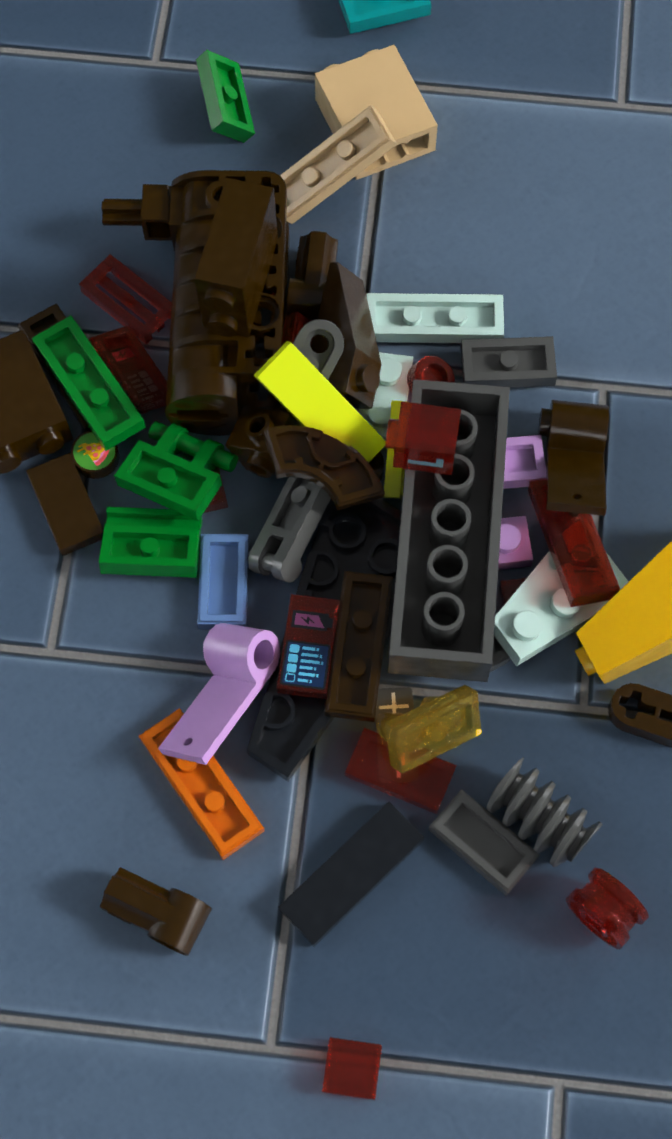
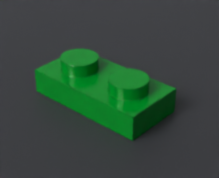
M206 50L196 59L211 130L245 143L255 134L239 63Z

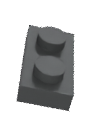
M553 336L461 340L460 351L464 384L510 388L555 386L557 370Z

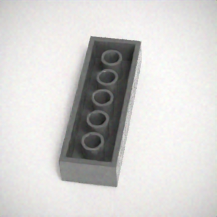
M413 379L388 673L480 682L488 681L493 657L510 387ZM408 459L436 463V459H443L444 463L443 468L411 464L408 463Z

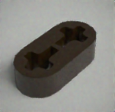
M633 683L623 685L617 689L608 705V715L614 726L626 733L672 748V723L659 718L660 716L672 720V695ZM629 698H635L638 700L637 708L651 713L652 716L638 712L634 719L625 716L626 708L619 705V703L626 704Z

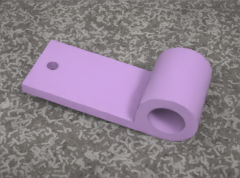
M226 623L217 624L209 631L204 640L203 652L206 664L213 673V676L158 749L163 755L204 765L209 762L271 677L279 663L280 644L277 636L271 631Z

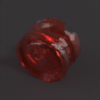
M594 867L588 874L590 882L582 889L575 888L565 900L576 917L592 933L611 947L620 950L630 939L628 932L634 927L635 923L642 925L649 918V915L642 903L625 885L608 872Z

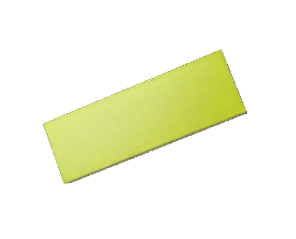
M286 341L253 375L302 426L321 430L324 434L338 439L350 447L351 445L368 463L387 444L383 437L291 342Z

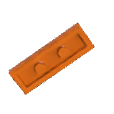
M179 708L139 735V738L224 860L265 832V830L214 756L204 765L166 756L160 752L159 746L184 714Z

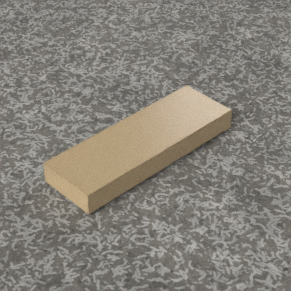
M372 105L280 175L286 184L287 222L295 223L397 145L378 110Z

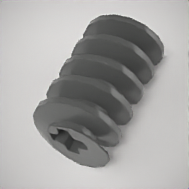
M523 757L495 787L486 809L494 813L506 806L502 823L508 827L522 820L518 836L525 840L537 833L538 837L534 846V850L537 853L553 847L554 851L550 860V864L553 867L567 860L572 862L603 824L598 821L584 828L583 823L588 811L581 808L569 815L567 810L572 798L567 794L553 801L551 797L556 784L552 781L537 788L535 784L540 773L537 768L523 775L519 772L524 760Z

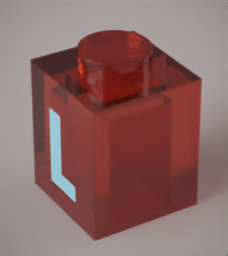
M401 401L399 419L389 418L385 448L394 449L393 467L452 475L461 409Z

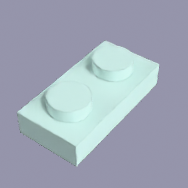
M379 352L382 365L380 382L375 393L372 409H359V414L387 442L386 445H388L392 400L408 401L413 356Z

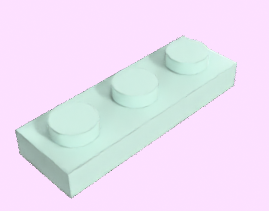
M367 293L376 342L461 343V340L504 338L503 295Z

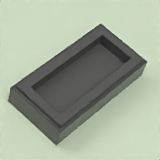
M462 789L428 829L505 896L510 893L540 856V854Z

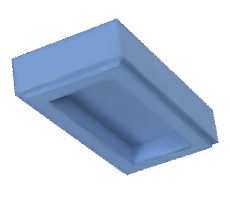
M201 534L197 619L199 630H211L220 623L247 627L248 534Z

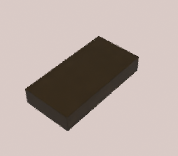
M70 453L26 470L62 556L102 540L103 528Z

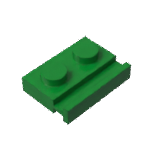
M107 507L106 524H104L99 556L101 574L197 578L200 534L203 524L202 516L199 521H196L172 509Z

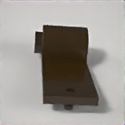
M551 400L550 409L541 408L538 435L546 437V510L569 512V515L572 517H577L579 513L605 516L607 505L604 450L609 423L608 405Z

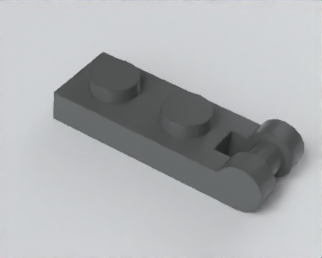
M288 478L250 551L248 566L252 572L264 576L272 574L274 578L288 583L294 582L299 577L302 570L300 558L331 499L324 489L303 478Z

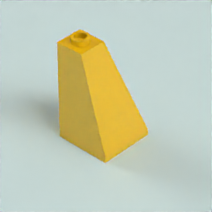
M672 541L576 632L582 647L574 651L588 676L597 672L600 679L606 684L672 654Z

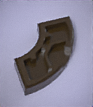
M287 425L263 429V436L277 479L298 477L317 484L331 497L337 511L384 498L385 491L374 469L351 445L349 447L338 439L324 434L323 431L310 427Z

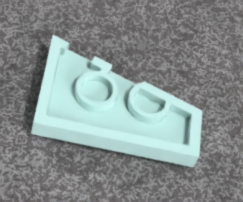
M579 516L570 526L578 521H581L582 526L579 522L562 535L563 542L568 554L571 556L594 560L595 557L598 569H558L550 550L495 616L494 636L516 666L580 629L629 582ZM571 572H586L600 574L574 575V579L576 581L581 597L604 595L606 594V590L607 595L581 600L577 592L576 586L574 584L573 578L571 576ZM599 586L604 587V589L606 588V590H604V592H599L597 588Z

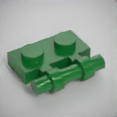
M155 421L149 429L148 436L158 443L153 446L138 440L114 475L117 486L199 521L222 486L220 474L211 470L218 467L227 472H233L238 463V456L224 450L222 443L212 439L202 441L189 435L186 428L177 424L167 426ZM183 452L194 457V459L190 462L175 454L178 455Z

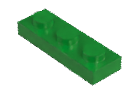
M72 316L65 318L31 338L34 347L105 451L146 428L144 419Z

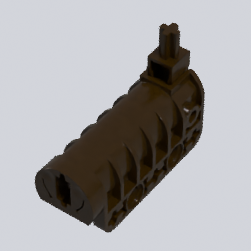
M200 170L176 177L172 181V186L143 184L142 199H104L101 207L103 225L142 226L145 240L172 241L175 259L165 408L166 418L172 424L184 427L192 433L223 436L231 434L244 406L272 410L274 407H281L282 404L271 393L268 394L266 401L258 400L257 393L251 392H258L260 389V382L253 375L286 342L290 234L287 222V191L282 177L270 171ZM226 178L274 187L278 242L249 337L236 334L231 337H225L213 333L208 328H203L194 280ZM263 308L271 311L270 323L266 326H262V317L259 312ZM264 342L265 356L268 358L265 360L255 357L256 345Z

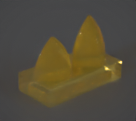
M463 685L442 696L425 697L422 700L421 706L404 714L393 712L378 713L376 728L380 736L388 743L390 766L403 774L481 735L478 692L467 685Z

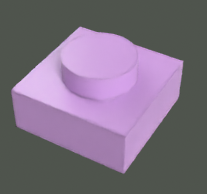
M541 435L507 438L503 489L546 485V464Z
M526 516L501 518L498 570L531 567L533 555Z

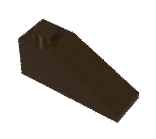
M330 262L317 320L330 321L340 329L344 338V349L328 381L355 409H372L375 393L380 382L382 364L362 279L340 263ZM321 335L313 336L311 349L315 353H323L327 348V340Z

